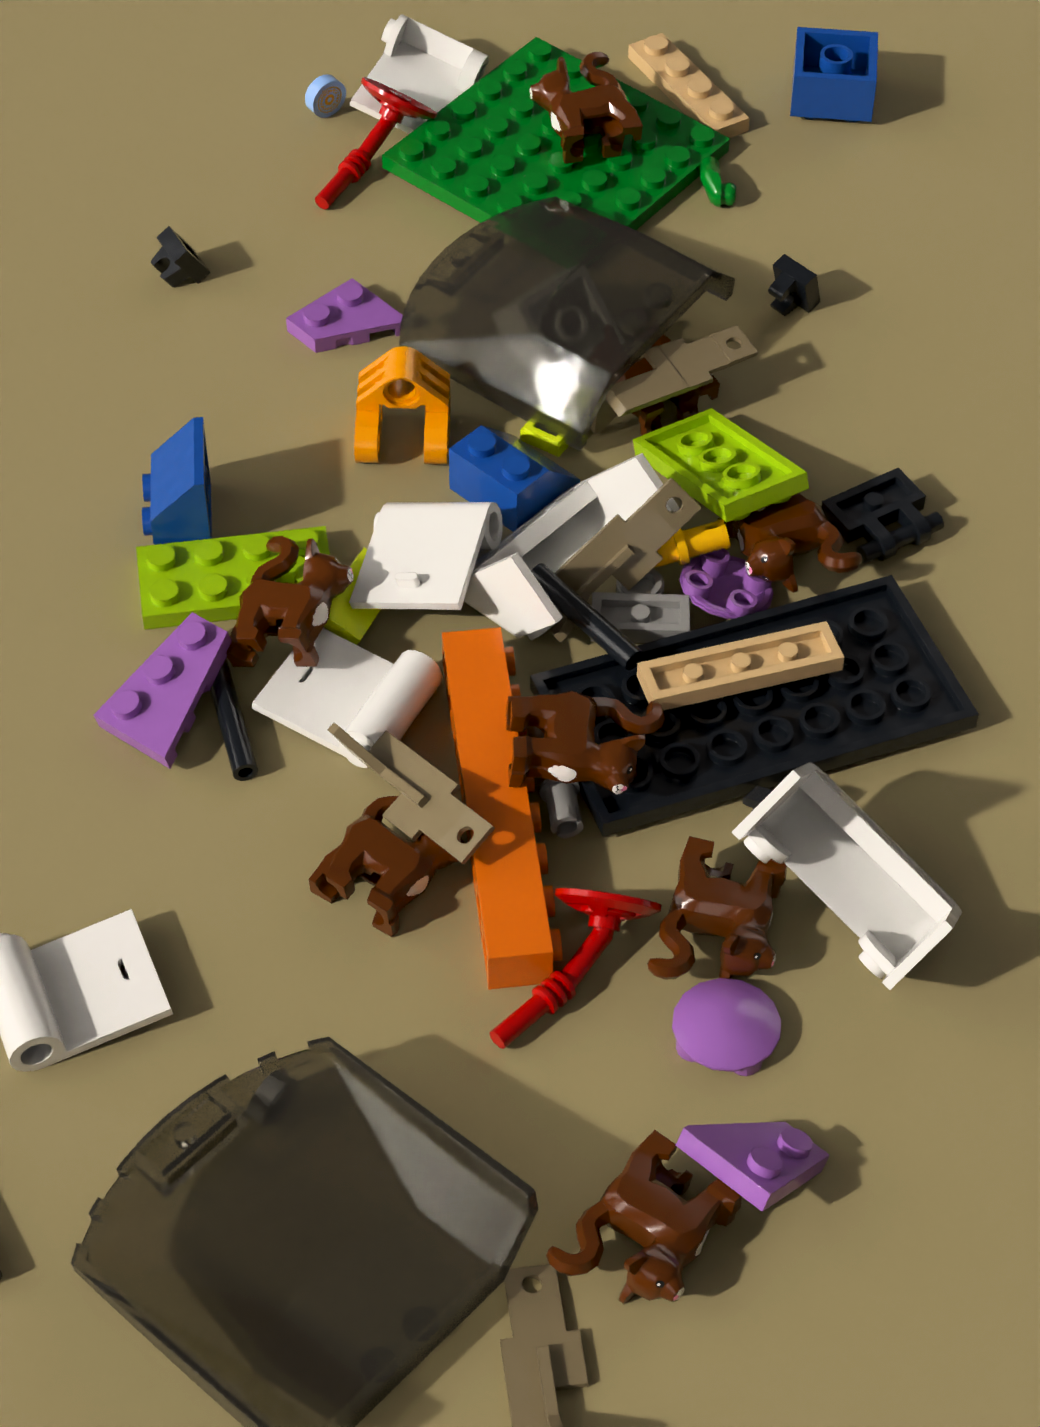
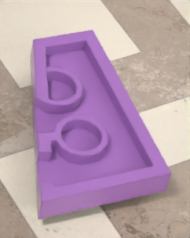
M192 612L93 715L99 727L171 769L178 755L175 747L182 733H189L196 719L193 711L202 693L210 691L227 657L226 652L232 642L228 632Z

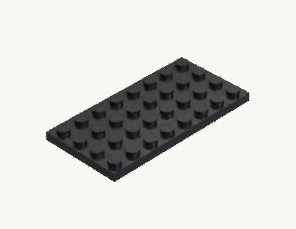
M890 575L638 645L644 652L643 659L641 660V662L827 621L844 655L843 670L664 710L665 721L662 727L650 735H645V745L637 753L636 768L638 774L633 782L629 784L626 792L617 795L593 781H580V791L604 837L746 795L755 786L764 788L777 786L792 770L809 762L825 772L976 727L979 713L897 582ZM609 654L530 675V689L534 696L539 694H558L572 690L590 697L617 699L633 714L640 717L647 714L648 701L637 678V666L628 671ZM602 717L595 722L594 737L597 744L634 736L624 732L611 718Z

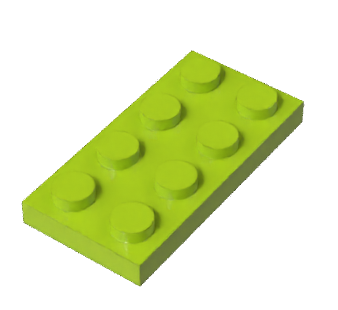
M712 408L633 439L635 456L643 453L653 469L668 480L672 477L691 497L725 522L742 520L753 511L771 504L786 502L793 495L809 489L808 476L805 470Z
M326 526L136 547L144 630L179 626L192 612L209 622L237 619L240 610L239 596L250 585L252 576L257 568L279 555L267 550V542L277 536H283L296 542L299 548L297 563L289 573L274 581L299 583L303 580L306 543L308 539L313 538L320 553L330 555Z

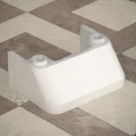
M638 454L574 485L502 540L496 550H490L478 559L474 566L464 602L517 638L527 635L530 640H533L563 618L531 570L536 565L543 563L555 573L617 514L626 521L663 485L644 454ZM673 498L667 501L666 507L668 510L677 511L680 509Z
M811 762L792 770L732 831L739 840L748 836L743 841L745 846L763 863L766 864L770 859L779 864L784 862L860 938L858 942L864 951L858 956L859 959L878 978L882 979L887 975L882 983L889 990L954 928L962 914L956 902L826 773Z

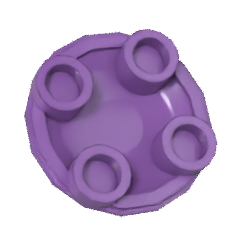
M726 549L692 558L689 564L683 566L679 578L683 593L689 595V600L694 605L709 614L726 619H735L767 610L771 605L773 597L772 582H766L758 577L749 576L746 571V561L731 556Z
M726 978L700 982L685 992L674 1008L672 1030L676 1038V1050L682 1059L689 1062H697L712 1070L734 1072L740 1076L754 1075L760 1070L762 1061L771 1056L780 1040L781 1018L775 1003L760 988L749 983Z

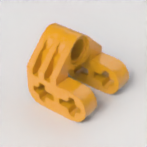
M395 347L359 372L354 435L355 462L379 463L383 405L388 408L416 409L420 405H425L424 464H448L451 413L450 374L412 347Z

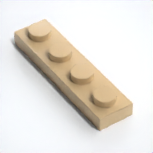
M663 33L629 44L628 58L686 116L728 138L749 131L750 118Z
M827 621L639 662L637 663V678L648 704L651 701H658L664 710L841 671L843 670L844 655Z

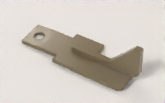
M738 325L688 344L681 337L644 350L643 356L652 366L653 370L608 386L593 401L590 429L594 434L602 432L616 416H625L712 383L713 377L710 374L758 355V351ZM736 341L741 347L732 349L727 346V343Z
M671 477L626 521L617 514L566 561L555 574L585 601H588L590 595L611 575L629 591L663 559L657 550L701 509V506ZM678 497L682 500V506L679 510L670 511L667 509L666 504L670 498ZM558 609L563 618L551 628L554 637L561 643L569 635L574 623Z
M333 723L328 728V731L355 757L401 792L382 816L413 841H416L424 833L464 865L495 829L493 825L454 796L461 788L456 782L388 731H385L368 751L336 723ZM473 830L472 839L467 843H461L462 834L465 831Z
M546 1264L504 1269L503 1275L513 1338L500 1339V1347L512 1427H564L559 1415L556 1391L588 1387L580 1329L566 1331L557 1271L554 1267ZM531 1278L538 1280L542 1287L538 1292L529 1293L523 1289L522 1284Z

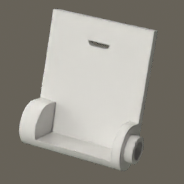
M401 14L397 20L391 18L388 21L381 38L386 43L384 53L367 78L393 88L426 105L437 113L482 79L489 62V55ZM362 84L352 97L350 106L380 120L382 115L379 114L382 105L369 94ZM404 116L401 124L396 123L395 128L410 134L428 119Z

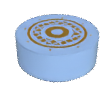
M332 75L319 76L309 85L305 94V104L318 117L327 118L334 115L342 107L346 98V88Z

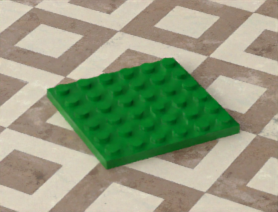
M535 37L437 112L435 119H428L382 154V168L568 273L583 267L588 272L700 176V165L704 158L711 156L719 160L729 152L730 138L616 79L624 91L627 101L636 109L642 122L641 140L634 141L631 134L625 135L621 156L604 158L601 153V138H603L601 134L584 137L583 162L564 163L561 137L552 128L549 112L530 99V86L538 83L543 75L556 70L558 57L565 59L570 78L571 92L596 86L589 84L581 75L579 65L582 61Z

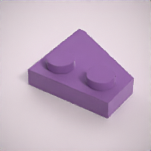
M353 278L286 318L287 332L315 353L336 349L341 345H357L370 342V333L393 329L397 337L409 332L408 318Z
M786 1122L687 1125L683 1128L675 1145L762 1212L821 1173L830 1156L813 1143L812 1139L805 1132L793 1128Z

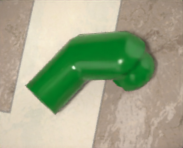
M715 157L704 158L700 165V180L710 203L716 207H721V205L732 206L736 201V185L732 182L722 183L720 163Z

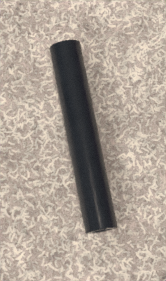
M540 563L531 570L555 607L622 667L629 671L634 669L637 663L641 662L644 652L545 564Z
M226 657L210 692L233 777L239 781H246L257 775L258 768Z

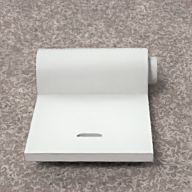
M387 502L384 504L381 511L374 518V532L349 601L352 609L461 610L479 551L496 550L501 542L503 523L498 504L495 502Z
M323 628L314 643L319 655L317 666L296 667L293 659L294 652L292 651L252 702V709L343 755L355 766L367 768L363 762L355 757L328 731V728L333 723H336L368 751L385 731L401 740L443 681V673L439 665L422 652L407 650L393 664Z
M132 909L30 950L27 942L22 937L0 933V1036L9 1063L15 1070L27 1072L48 1067L173 1015ZM124 964L125 969L121 972L120 968Z

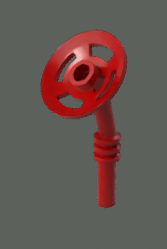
M363 77L361 83L365 89L382 105L379 114L382 116L358 149H353L339 164L337 174L315 197L316 204L321 209H328L350 183L358 182L371 167L370 160L394 129L396 123L401 124L404 116L416 119H435L437 113L426 105L393 88Z
M556 888L555 896L571 908L589 916L588 927L593 928V930L561 972H552L549 978H545L540 985L532 989V997L490 1031L489 1034L492 1041L499 1048L504 1049L546 1013L550 1015L555 1014L559 1009L558 1007H563L567 1000L575 997V988L613 940L614 931L620 932L621 921L657 914L661 912L662 905L650 900L608 892L576 888Z

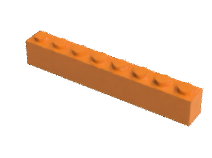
M501 627L442 632L443 672L462 803L495 827L492 833L470 857L488 990L539 985L545 978H549L553 972V962L562 961V942L559 928L550 929L548 917H555V900L552 885L543 886L541 875L548 874V858L545 843H536L534 833H541V815L538 801L529 802L528 792L535 791L534 777H527L521 787H509L508 767L512 763L513 738L527 735V729L523 732L506 730L508 696H521L519 684H510L509 676H515L516 674L513 646L504 647ZM473 830L466 831L467 842L472 839Z

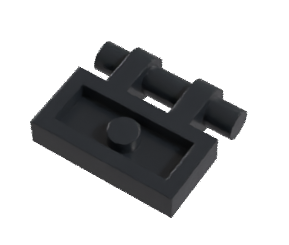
M899 467L823 500L821 505L827 520L839 530L846 543L861 537L865 538L867 543L856 548V552H859L862 556L863 564L875 559L884 561L896 555L897 549L910 543L917 546L931 539L932 533L944 527L943 518L938 512H933L927 516H923L919 512L924 509L926 495ZM896 521L902 526L891 532L885 528V526Z

